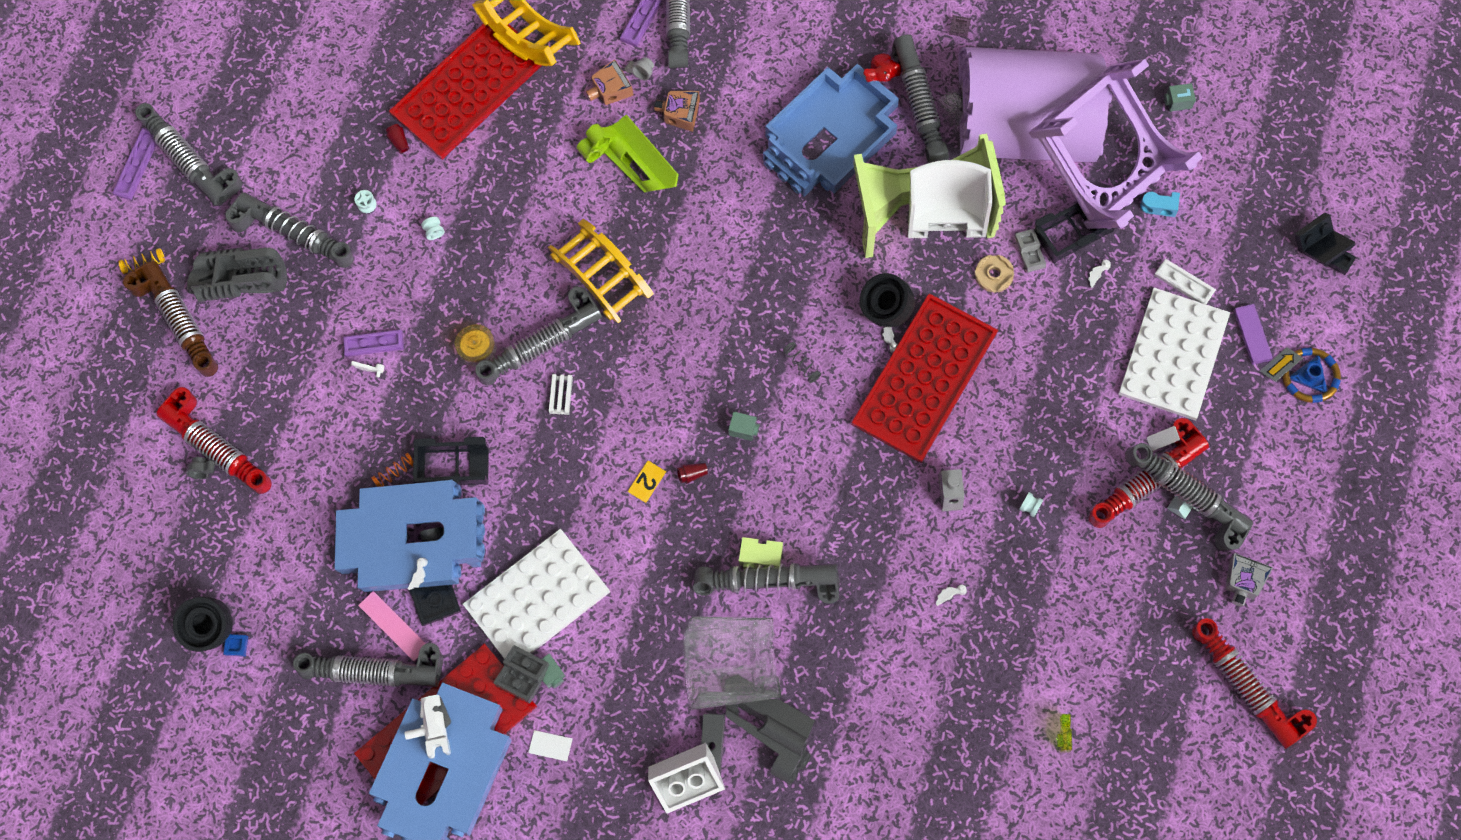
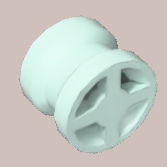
M361 190L355 195V203L361 212L370 213L374 211L377 204L370 191Z
M438 217L427 218L421 224L423 230L426 231L425 235L428 240L437 239L445 233L443 227L440 226Z
M1029 492L1019 510L1022 512L1027 511L1030 513V516L1035 517L1043 499H1037Z

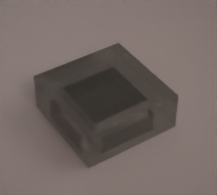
M953 15L949 35L967 38L971 18Z

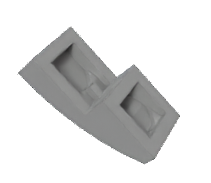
M1034 229L1016 233V242L1027 273L1046 268V261L1040 250V242Z

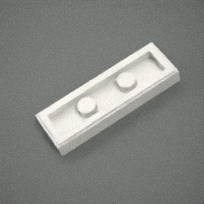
M1167 259L1163 261L1154 274L1155 277L1194 301L1207 304L1216 291L1210 285Z

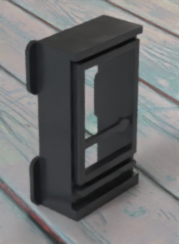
M1077 202L1056 215L1049 213L1037 219L1034 231L1052 262L1056 263L1105 235L1112 233L1115 228L1090 229L1092 231L1091 234L1087 236L1082 235L1071 217L1080 214L1084 221L1087 220L1086 215ZM1069 220L1079 235V240L1057 251L1045 231Z
M466 437L464 442L436 443L433 438L414 440L413 483L453 480L458 485H488L489 446L484 437ZM456 452L454 476L425 478L426 453ZM459 452H470L469 476L460 477Z

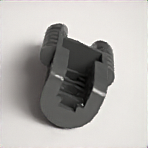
M240 247L230 250L202 252L194 260L193 270L190 272L187 281V291L189 294H195L198 302L240 297L241 293L281 292L286 288L287 271L281 255L273 248L244 250Z

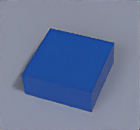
M230 634L225 640L223 655L246 657L248 636Z

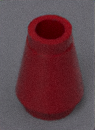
M394 124L386 129V137L400 154L410 149L403 127H400L399 124Z
M705 463L682 464L681 467L677 468L680 483L685 482L688 484L708 474Z

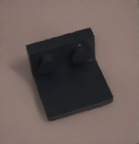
M1323 213L1294 233L1298 251L1324 266H1327L1355 246V241L1334 231L1331 215Z

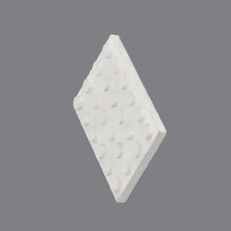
M1153 288L1118 395L1196 421L1230 312Z
M559 529L464 602L463 605L505 659L513 645L532 654L609 594L610 590L564 532Z

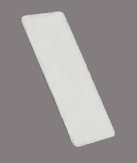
M1173 426L1148 436L1147 440L1152 451L1179 441L1180 438L1176 427Z

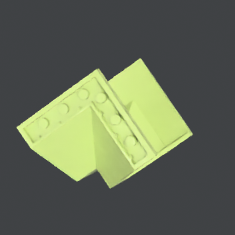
M981 134L975 148L952 160L972 162L991 169L992 207L986 236L987 238L995 237L996 230H999L998 223L1001 222V214H1003V206L1006 205L993 141L988 140L987 134ZM862 154L854 155L853 165L864 214L862 244L865 258L873 257L876 233L901 206L909 204L910 172L917 167L896 170L864 163Z

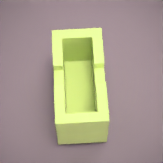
M742 537L739 565L743 566V569H746L748 566L758 568L759 565L766 568L771 564L774 567H780L783 542L767 540L766 544L758 543L759 539Z

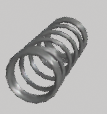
M795 342L789 343L783 349V353L787 354V357L794 356L792 363H800L798 365V370H805L803 376L809 377L808 382L813 383L821 376L820 371L817 370L811 375L805 376L807 369L810 366H812L813 363H811L808 367L800 370L799 366L807 358V356L800 362L794 363L793 361L795 357L802 350L798 351L793 356H788V353L794 350L797 346Z

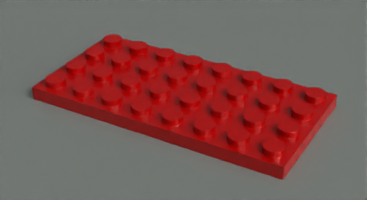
M483 23L389 110L391 116L442 160L542 66L535 64L531 59L524 60L508 50L493 36L495 32L488 24L485 26ZM509 24L507 25V26H508L511 30H513L516 34L519 33V32L516 31L511 25H509Z
M929 293L851 425L922 463L997 335L998 329Z
M485 643L440 680L438 687H432L418 699V701H421V698L437 695L441 684L445 683L496 703L503 710L494 731L504 735L537 708L533 701L529 704L494 685L495 679L504 666ZM407 709L354 753L374 779H376ZM432 762L429 763L416 792L418 804L423 805L440 790L449 769Z

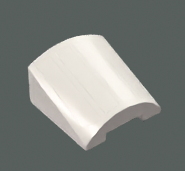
M943 160L931 162L911 170L908 238H928V231H966V238L986 237L992 207L991 169L967 161Z

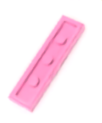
M374 591L370 593L358 606L416 663L419 651L426 643Z

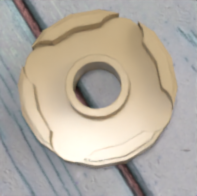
M988 255L982 258L976 266V282L988 292H1002L1013 282V265L1003 256ZM996 269L1000 272V276L992 277L989 271Z

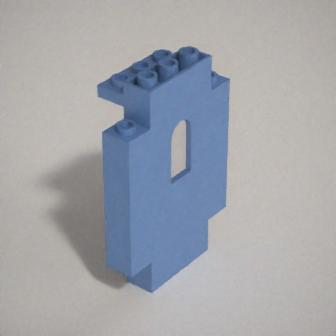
M858 64L843 78L827 67L765 126L768 149L763 153V163L769 170L773 169L780 180L783 182L787 181L791 185L792 190L797 194L801 193L805 197L819 182H821L825 190L835 193L855 174L853 165L854 155L862 154L863 162L866 163L897 133V124L888 116L898 107L899 98L879 81L866 82V76L863 74L864 69ZM822 129H826L837 139L817 159L809 160L802 154V149Z
M453 480L362 488L359 493V508L336 510L335 570L341 574L358 573L357 588L364 592L407 589L412 581L413 574L417 572V560L419 558H426L428 564L423 567L426 576L424 577V582L419 587L459 584V578L461 577V567L459 564L467 563L472 567H481V562L485 555V546L482 543L485 535V526L482 523L485 515V506L476 497L459 499L462 496L461 487ZM440 522L444 526V534L437 541L407 543V525Z
M442 683L437 695L442 698L451 719V724L446 728L451 754L446 755L442 747L439 746L435 749V757L430 759L427 756L425 736L407 740L405 738V731L418 729L423 725V718L420 717L421 701L412 698L369 792L374 797V802L383 806L387 803L377 825L382 829L381 834L391 838L397 835L402 837L401 840H450L447 835L450 829H452V834L462 838L464 834L471 835L512 741L509 736L494 731L503 710L500 705ZM432 762L449 769L435 801L428 806L418 804L416 792L429 763Z

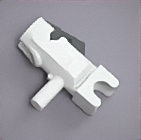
M439 695L421 698L420 717L423 718V725H421V728L405 731L406 740L425 736L427 756L430 759L435 757V749L439 746L442 747L446 755H450L451 750L446 728L451 724V719L442 698Z

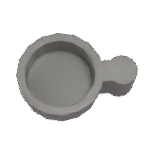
M643 57L636 62L629 61L625 71L633 73L635 77L643 81H647L652 75L654 64L649 58Z

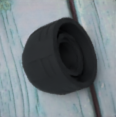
M882 273L872 277L866 282L860 293L859 302L862 313L866 318L879 326L897 327L902 325L910 317L915 307V298L910 286L900 277L891 273Z
M196 597L185 601L179 606L173 618V632L176 639L183 647L195 652H203L219 647L231 634L233 627L229 608L222 601L212 597Z

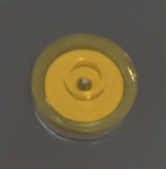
M469 325L463 328L455 339V349L460 359L467 365L477 366L481 361L491 360L496 353V341L491 331L483 325Z

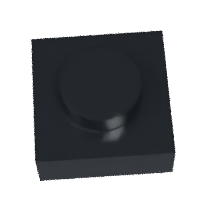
M1345 252L1328 264V266L1346 275L1356 256Z

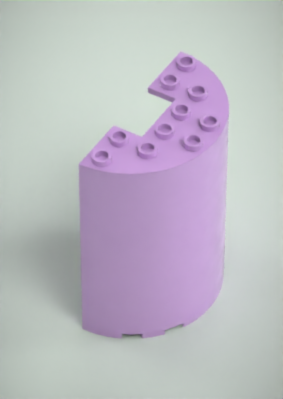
M962 47L958 53L959 88H962L963 114L959 121L960 155L977 146L979 135L987 134L988 140L993 141L996 158L1052 161L1039 138L1032 139L1029 132L1106 70L1107 66L1104 57L1099 53ZM1108 85L1069 116L1075 117L1078 124L1065 135L1059 136L1074 162H1097L1099 156L1103 155V142L1108 125V107L1112 100V92L1109 91Z

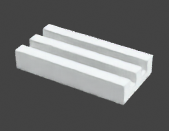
M552 374L549 414L569 415L572 375L557 376ZM557 380H559L557 409H554ZM564 381H567L565 410H561Z

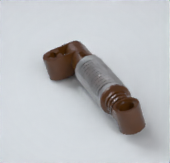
M150 261L128 273L123 279L124 286L136 297L144 296L152 291L156 306L161 314H163L162 316L182 350L186 351L190 356L193 366L202 376H213L218 370V363L205 345V338L187 306L181 299L178 291L170 285L159 264L156 261ZM209 362L207 366L203 367L204 363Z

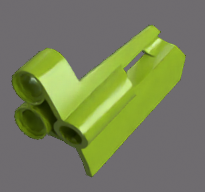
M625 115L608 127H601L599 124L592 125L586 131L587 138L581 140L576 147L588 163L594 162L605 153L643 192L677 186L679 174L628 115ZM633 160L650 180L642 181L630 167Z

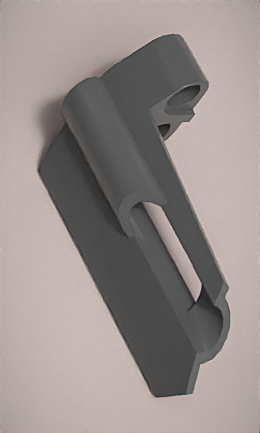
M739 676L725 680L726 717L779 754L772 766L771 774L789 785L792 784L799 770H803L810 760L811 753L806 751V746L815 720ZM738 707L763 721L764 725L757 728L740 718Z

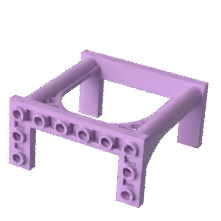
M1146 59L1109 66L1029 132L1032 139L1039 138L1086 215L1087 220L1083 223L1087 229H1121L1127 226L1128 221L1134 215L1131 210L1120 209L1130 205L1134 201L1133 198L1144 193L1147 190L1146 187L1157 182L1164 172L1192 170L1197 166V162L1202 159L1199 151L1184 152L1169 143L1158 132L1126 79L1136 77L1147 68L1149 64ZM1108 85L1136 133L1138 157L1133 171L1126 180L1117 186L1102 188L1093 185L1083 177L1059 136L1065 135L1078 124L1075 117L1069 116ZM1145 157L1152 160V165L1149 168L1145 167L1142 163ZM1140 169H1141L1142 171H1144L1143 173H1140V174L1138 175V171H1139ZM1092 190H1095V195L1091 193ZM1104 192L1107 201L1105 205L1101 206L1100 196Z

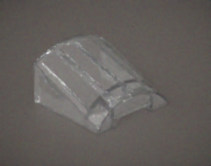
M692 617L683 632L684 679L690 710L781 697L780 678L776 675L773 639L775 638L773 618Z

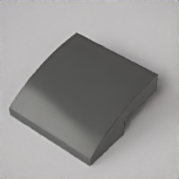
M513 645L503 661L504 667L495 679L494 685L530 704L545 677L549 663Z

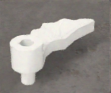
M1104 260L1102 266H1097L1090 272L1088 280L1090 281L1091 288L1094 287L1097 280L1101 277V273L1110 268L1109 260Z
M959 585L957 589L953 587L942 589V592L937 595L936 605L939 606L943 602L952 599L953 595H965L967 592L966 587Z

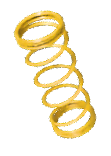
M160 248L156 249V254L160 261L158 264L164 263L165 258ZM150 251L152 261L153 259L156 261L152 252ZM141 253L142 259H143V264H144L145 262L147 263V261L145 260L143 254ZM133 256L134 264H135V269H136V264H137L138 267H140V266L138 265L137 261L135 260V257ZM124 258L125 263L123 260H119L118 264L121 272L127 274L128 268L131 271L133 270Z

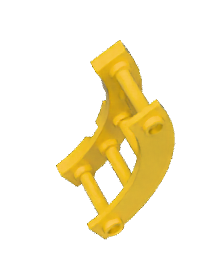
M478 0L472 4L485 26L487 24L495 32L493 36L515 55L524 60L531 59L537 65L553 66L556 63L553 54L564 45L581 44L573 27L557 25L545 19L525 0H508L515 10L503 19L498 16L494 7L504 0ZM521 16L529 25L516 34L507 25ZM535 29L545 35L536 43L524 39ZM551 40L556 41L551 47L549 45L544 46Z
M582 219L577 223L581 228L579 230L580 233L559 250L550 245L548 247L552 252L550 256L554 262H559L565 266L589 290L603 307V314L608 320L612 319L619 323L621 320L616 313L637 295L649 298L654 293L641 275H636L629 268L631 263L602 232L598 235L594 231L596 229L595 226ZM582 240H591L570 259L565 256ZM600 247L605 252V256L582 273L575 264L593 249ZM614 261L620 268L619 272L599 289H596L588 279L608 262ZM623 278H629L634 285L633 289L611 307L603 295Z

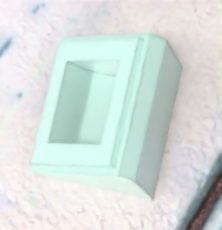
M1175 496L1167 509L1185 519L1192 506H1189L1185 501Z

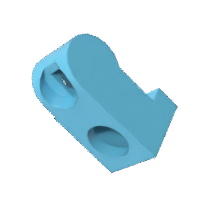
M1147 192L1143 196L1140 208L1148 214L1175 217L1179 209L1180 193L1172 192L1170 196H1162L1155 192Z

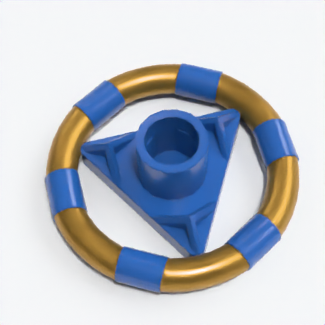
M1301 348L1294 351L1300 356L1315 355L1316 357L1292 375H1289V370L1282 376L1286 389L1292 396L1304 402L1318 403L1331 398L1337 392L1341 383V372L1337 362L1331 355L1317 348ZM1320 358L1324 359L1333 372V380L1328 390ZM1291 381L1320 391L1323 394H1304Z

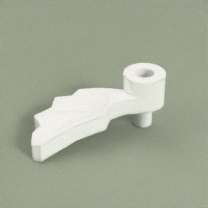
M892 327L883 328L884 333L882 336L884 341L890 345L891 353H894L898 344L893 340Z
M354 361L351 362V365L355 366V368L377 372L376 377L378 378L380 373H383L385 367L381 364H376V367Z
M419 558L417 560V572L413 574L408 590L415 587L418 588L424 582L426 575L423 567L428 564L426 558Z

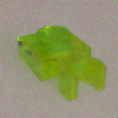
M1061 714L1060 716L1061 731L1060 734H1057V747H1061V753L1072 751L1070 714Z

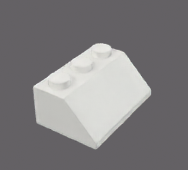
M706 743L648 767V781L666 813L725 790L714 756Z

